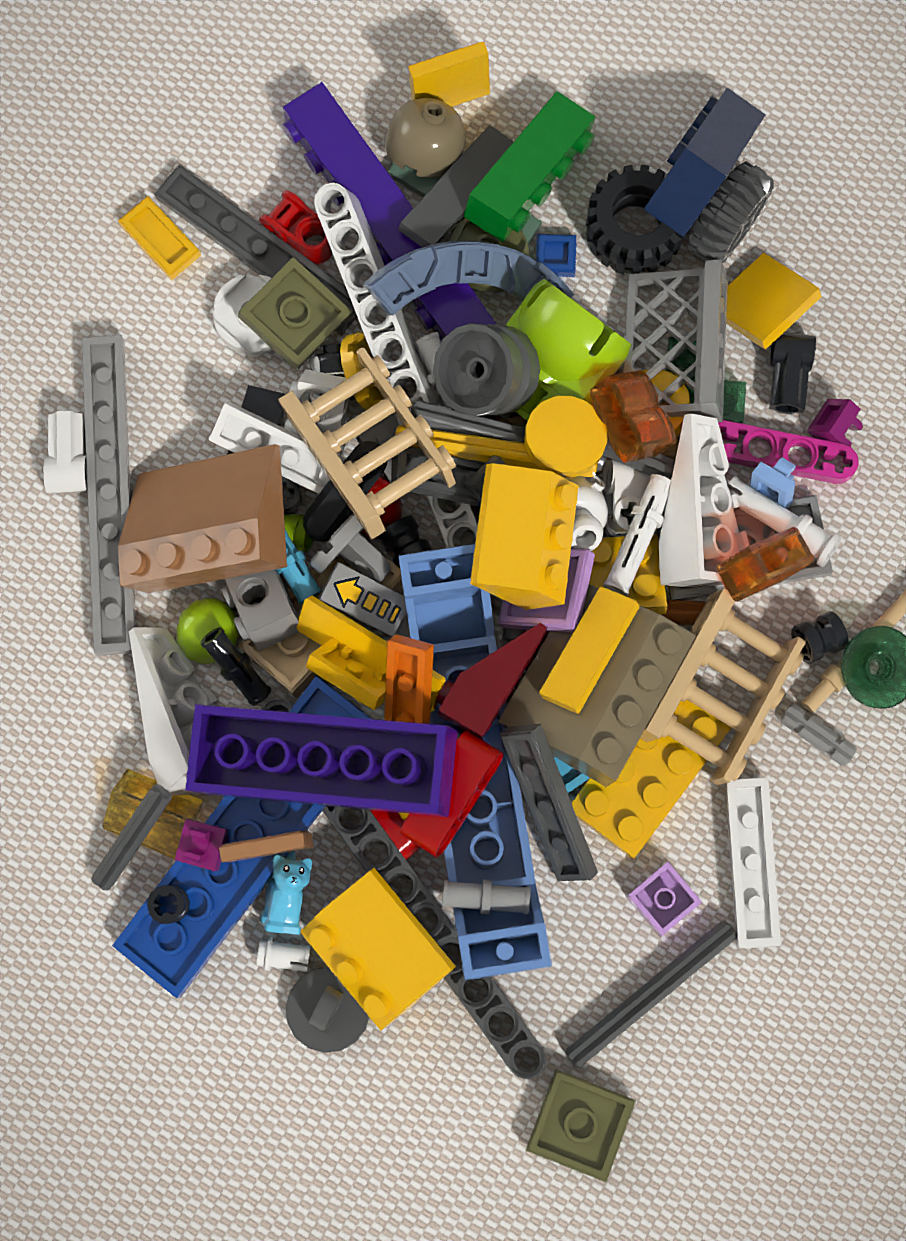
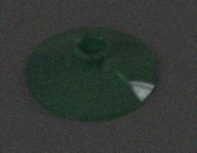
M888 626L869 627L858 632L847 644L841 660L842 679L848 692L859 703L871 708L885 709L894 707L906 699V635L897 629ZM873 660L879 666L878 672L875 675L870 671V663Z

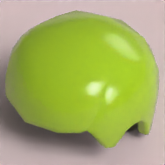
M205 597L204 599H198L182 612L178 620L176 629L177 644L188 659L198 664L217 663L200 643L205 635L213 629L220 627L225 631L224 633L232 643L236 645L239 631L235 625L234 618L237 615L228 604L217 598Z

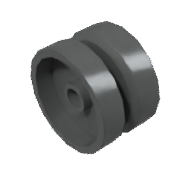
M471 323L455 328L443 338L435 353L433 366L436 389L444 402L458 413L473 416L504 415L518 411L530 401L538 386L540 374L537 350L530 342L528 336L515 327L498 324Z

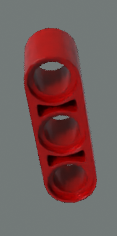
M464 731L456 741L449 817L409 814L402 825L400 834L435 858L439 857L448 847L503 759V753L470 731Z

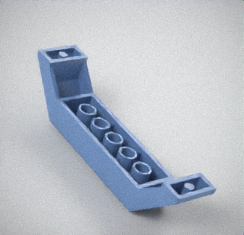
M475 544L398 556L410 638L434 644L433 670L444 676L446 681L450 680L455 683L460 673L497 650L490 593L470 584ZM506 702L483 739L501 751L503 759L456 835L445 849L444 857L448 882L482 884L483 880H492V885L530 887L529 913L490 911L489 915L480 914V910L452 907L465 980L552 967L546 927L535 882L520 784L500 736V733L506 728L497 723L507 706ZM437 704V707L430 712V724L448 726L457 730L458 739L464 731L439 717L438 709L441 705Z

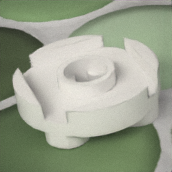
M246 275L233 278L219 290L214 301L213 318L220 339L232 350L245 353L249 357H259L273 350L237 317L239 310L271 279L264 275L247 278Z

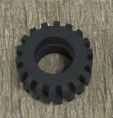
M641 164L640 170H633V165L624 166L622 174H619L616 169L608 173L607 182L603 179L598 182L595 193L592 192L589 200L585 225L587 226V242H592L591 251L594 256L602 254L601 263L608 268L612 263L616 265L615 272L624 274L625 269L632 270V274L641 273L642 269H647L648 273L656 272L659 263L665 267L671 262L672 255H677L684 238L658 219L659 227L654 231L644 235L630 234L621 229L613 217L618 211L626 207L636 206L645 208L663 182L666 172L657 169L656 173L649 172V165Z

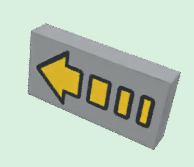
M336 562L318 598L325 604L389 637L395 635L406 613L403 595L339 562Z

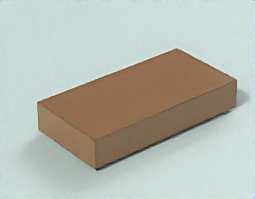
M300 830L223 844L219 847L221 862H236L313 848L314 845L312 833Z

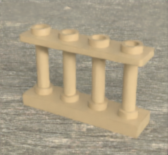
M362 347L356 353L363 369L311 403L308 400L301 403L293 391L288 392L278 400L295 430L369 537L374 539L386 531L379 517L385 513L383 508L436 474L440 475L448 488L452 487L456 482L451 470L456 467V464L443 445L436 448L430 438L434 434L423 416L419 415L414 418L408 408L412 406V403L402 387L397 385L393 388L388 382L387 378L391 375L382 359L378 355L371 358L365 348ZM371 383H374L384 397L382 401L332 433L329 430L322 433L316 425L321 421V415ZM392 413L397 415L406 428L405 430L354 463L349 460L343 464L337 455L342 451L341 446ZM417 443L428 460L374 494L372 491L366 495L359 487V484L363 482V476Z
M725 588L710 594L690 630L691 633L696 635V638L640 737L645 742L660 739L661 736L665 738L668 735L717 766L710 779L716 785L729 783L731 780L735 781L742 774L747 764L744 756L750 745H755L762 737L766 729V724L763 721L768 711L774 710L782 700L785 693L782 685L788 674H794L802 663L804 654L801 653V650L806 643L804 639L798 636L786 641L782 646L734 616L735 611L731 608L738 596ZM726 629L775 660L764 681L715 651L716 646L712 643L719 631L723 632ZM699 666H710L756 695L745 716L696 686L697 681L693 677ZM680 701H690L736 730L726 752L677 722V716L674 715V712Z

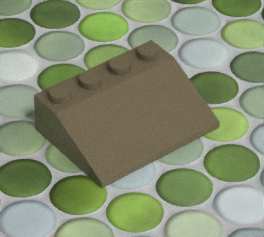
M590 584L588 585L582 617L599 589ZM642 606L638 609L579 715L543 699L539 694L573 634L549 632L497 723L505 728L541 724L555 758L605 787L615 782L696 638V635L661 614Z

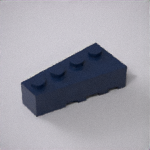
M728 87L719 99L712 95L668 158L667 162L673 165V167L644 210L684 237L727 177L766 114Z

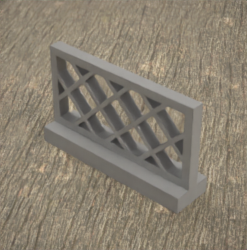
M721 259L705 260V268L629 274L625 339L632 346L628 357L624 361L621 405V417L623 420L683 417L686 414L692 413L717 418L718 422H723L728 279ZM699 282V290L688 301H685L675 293L684 283ZM657 286L661 292L647 305L638 298L639 287ZM670 297L680 308L665 321L655 310ZM689 313L697 320V326L684 337L674 326ZM649 316L660 326L644 340L636 333V327ZM668 332L679 343L663 356L653 345ZM687 348L696 356V361L682 372L671 362ZM645 352H649L658 362L642 375L634 368V364ZM667 368L678 378L662 392L650 380L661 370ZM694 375H695V382L691 380V378H692ZM633 376L638 379L634 384ZM686 384L694 391V404L677 405L669 397L682 385ZM644 386L657 396L646 407H632V397Z

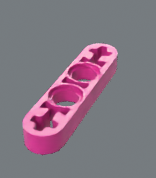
M726 420L718 422L720 432L725 433V440L737 442L739 435L745 436L740 447L741 454L734 452L737 444H724L728 463L756 468L760 462H763L774 468L782 457L790 461L788 451L792 447L801 446L808 450L810 462L804 466L796 465L791 475L833 484H842L849 481L859 465L856 452L845 444ZM756 438L766 440L771 447L770 454L764 458L753 456L748 449L749 442ZM819 450L824 451L822 460L834 461L835 457L840 455L843 456V463L849 465L841 473L835 472V465L827 462H822L820 470L814 468L819 457Z

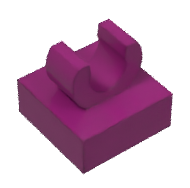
M827 399L806 431L813 438L851 446L852 443L845 437V433L848 428L861 431L863 425L856 418L861 409L851 399Z
M185 819L174 860L212 871H219L221 864L219 847L226 844L230 830L193 819Z

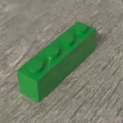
M556 91L469 194L464 217L501 242H504L512 231L519 233L531 215L530 209L535 204L540 207L548 198L552 190L551 184L557 178L561 181L568 174L574 163L572 158L577 152L583 155L590 147L595 137L591 130L596 116Z

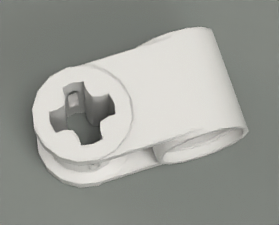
M608 458L602 473V481L605 484L603 495L608 507V518L604 530L610 537L626 536L631 523L628 524L627 519H630V522H632L631 512L634 506H639L650 481V475Z

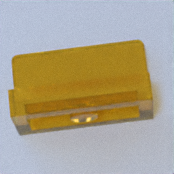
M127 768L111 791L102 825L103 829L119 836L149 789L153 785L158 784L157 781ZM190 794L172 795V799L141 845L175 859L185 819H196L200 813L203 800Z

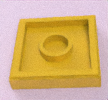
M484 41L408 66L412 100L416 98H434L453 107L490 94L489 53Z
M763 252L728 285L726 324L766 350L822 297L820 289Z

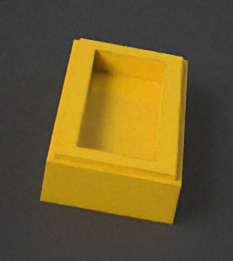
M146 196L118 220L120 227L171 281L201 256L200 250L149 196Z

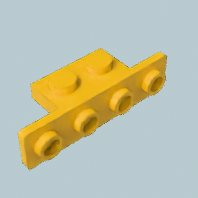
M312 595L304 600L296 628L321 646L309 655L306 668L322 677L326 682L333 684L354 697L358 702L375 710L385 702L388 642ZM432 670L430 712L437 707L438 703L435 700L446 681L444 676Z

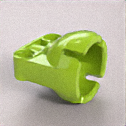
M545 278L533 286L505 325L515 327L528 336L530 342L537 350L540 364L539 381L530 401L515 412L528 421L531 412L542 401L554 396H574L592 405L626 360L632 346L630 342Z

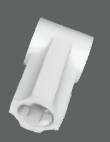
M56 411L53 414H48V457H45L43 466L44 485L47 493L88 492L85 455V417L83 413Z

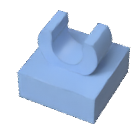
M783 457L779 459L774 468L760 462L752 472L750 486L788 509L793 502L795 481L791 473L796 468V465Z

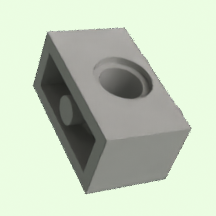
M276 570L225 579L226 583L220 586L229 607L236 606L240 616L234 618V622L242 639L246 641L251 638L259 651L299 633L296 628L299 617L284 582ZM264 597L260 603L252 605L257 599Z

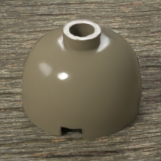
M416 98L402 105L394 113L386 135L385 147L388 156L401 169L404 170L405 165L417 170L416 176L436 178L443 176L463 154L466 132L460 115L453 107L434 98Z

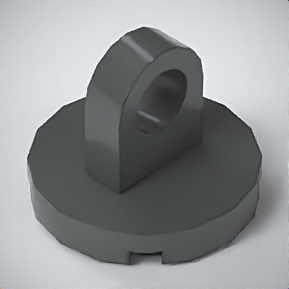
M329 967L314 969L300 977L290 990L286 1003L287 1023L294 1037L307 1048L323 1053L342 1051L355 1044L365 1032L369 1021V1016Z

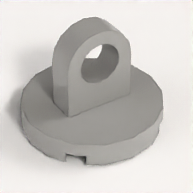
M354 513L330 537L321 551L319 550L310 560V566L319 574H322L340 556L355 571L378 583H381L391 572L390 564L386 558L359 534L364 528Z

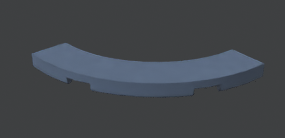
M449 241L416 249L393 260L363 283L384 311L392 316L415 298L436 289V287L452 283L492 285L511 293L523 302L533 286L545 278L571 298L575 295L562 279L542 263L515 249L480 241Z

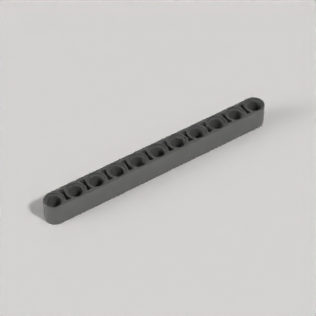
M272 698L266 701L260 710H285L289 712L293 705L286 699ZM325 806L322 812L364 870L368 872L375 868L389 886L391 881L398 876L408 877L413 883V889L407 897L400 898L414 916L422 910H430L437 915V927L428 933L440 948L447 944L459 946L456 928L370 810L356 809L363 814L364 820L359 828L348 830L341 826L340 819L345 811L356 808ZM376 842L384 844L388 848V856L382 863L372 864L365 859V851L370 844ZM461 961L443 979L509 1070L516 1077L522 1079H532L538 1076L546 1065V1054L542 1046L491 976L479 978L488 986V995L484 1000L472 1002L465 997L463 988L468 980L464 978ZM503 1012L512 1018L513 1030L506 1037H497L489 1029V1020L494 1014ZM523 1047L532 1048L539 1057L537 1067L531 1072L525 1073L520 1071L514 1063L516 1052Z

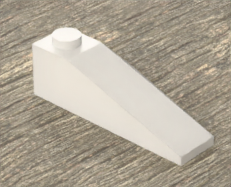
M692 413L684 415L659 539L661 585L689 588L751 584L749 541L746 530L739 531L734 508L739 507L736 493L730 494L725 473L729 468V463L717 418Z
M133 627L129 631L149 763L157 783L170 791L172 795L197 794L185 790L195 704L214 706L213 704L217 701V698L210 689L205 692L191 674L194 666L167 628Z

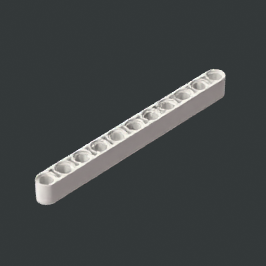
M328 183L323 185L315 195V209L372 356L378 355L386 365L391 375L387 380L393 388L400 385L403 389L407 381L415 380L417 390L415 395L410 398L412 406L418 400L439 405L433 388L427 379L426 370L415 347V342L402 309L393 316L387 314V318L383 323L375 325L373 317L380 304L366 287H360L359 279L362 272L372 269L373 274H375L385 266L360 201L356 195L340 184ZM339 196H344V206L339 212L332 214L331 204L333 200ZM357 232L359 240L356 247L346 251L345 241L347 237ZM400 342L402 354L398 360L390 362L388 350L393 344ZM397 417V420H398L399 425H403L402 422H401V421L399 420V418ZM427 496L447 548L461 546V535L467 529H472L477 536L480 513L478 506L461 503L458 510L450 513L446 508L445 499Z

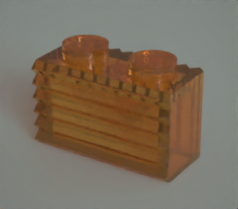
M792 527L740 550L734 556L718 564L717 571L732 599L738 602L784 581L814 563V556L799 529Z

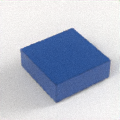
M537 233L536 261L548 267L558 277H575L577 235Z

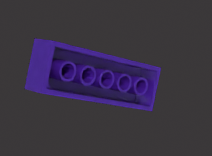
M195 704L185 790L207 795L449 817L458 731L443 725Z

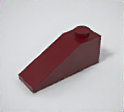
M542 623L535 625L460 673L455 683L447 680L435 702L441 705L438 709V716L463 731H470L483 740L546 635L547 626Z

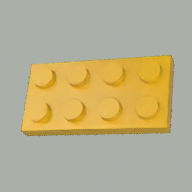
M688 700L685 702L680 701L674 712V715L677 716V722L717 747L731 729L730 726ZM668 735L665 738L661 736L660 739L645 742L640 738L617 780L605 787L590 778L572 801V806L580 821L634 860L707 760Z

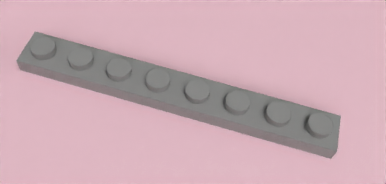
M122 335L82 337L93 649L96 656L131 654L129 631L136 627L135 590L120 586L118 544L131 502L124 338Z

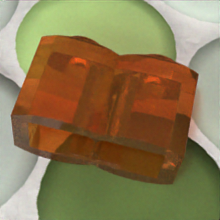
M638 370L609 375L590 389L591 401L595 412L607 426L611 446L624 463L659 456L676 443L673 424L666 412L659 407L655 386L644 371Z

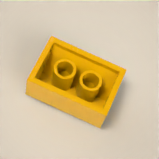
M495 463L486 464L470 584L524 610L563 605L568 582L579 486L552 471Z
M375 868L368 871L323 908L300 932L380 1031L408 1011L456 967Z

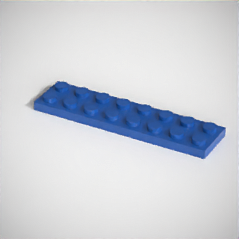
M315 676L289 711L290 713L372 719L317 676ZM225 796L205 823L230 830L226 844L300 830L307 831L325 806ZM291 852L280 853L278 855L287 858ZM274 855L236 862H221L219 871H212L175 861L157 887L176 885L182 888L187 893L190 901L187 915L181 921L175 923H159L149 914L147 899L112 946L176 999L181 998L272 878V860ZM174 895L171 897H161L159 904H164V906L160 907L163 914L166 912H176L178 905L173 904L177 902V898Z

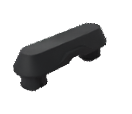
M365 441L358 444L343 464L349 460L354 463L379 447L380 444L374 441ZM387 462L362 477L363 482L359 484V487L365 495L382 475ZM331 480L327 482L303 517L305 532L316 541L329 540L352 514L351 509Z

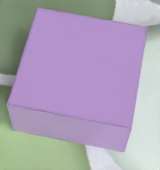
M669 862L665 863L626 897L659 937L663 936L702 903Z

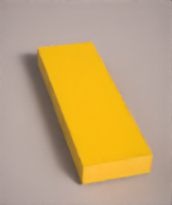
M602 586L599 587L542 686L539 694L543 699L579 715L640 608L636 600Z

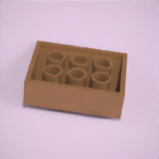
M273 444L138 474L118 544L120 586L145 593H153L286 568L287 557L280 446Z

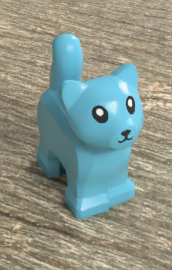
M291 851L287 858L276 854L272 860L273 876L267 883L265 903L260 913V921L265 923L264 929L267 932L300 935L301 932L298 922L303 899L302 889L309 883L312 860L310 858L295 860V851Z

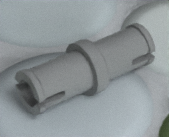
M444 880L442 908L480 910V914L489 915L490 911L529 913L530 887L492 885V880H483L482 884L448 882V880Z

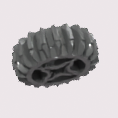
M747 161L737 165L730 172L706 205L697 223L694 225L693 231L689 235L687 248L695 254L696 258L704 263L705 260L721 259L722 263H724L732 255L768 202L767 200L774 188L773 178L768 176L766 171L759 166H754Z

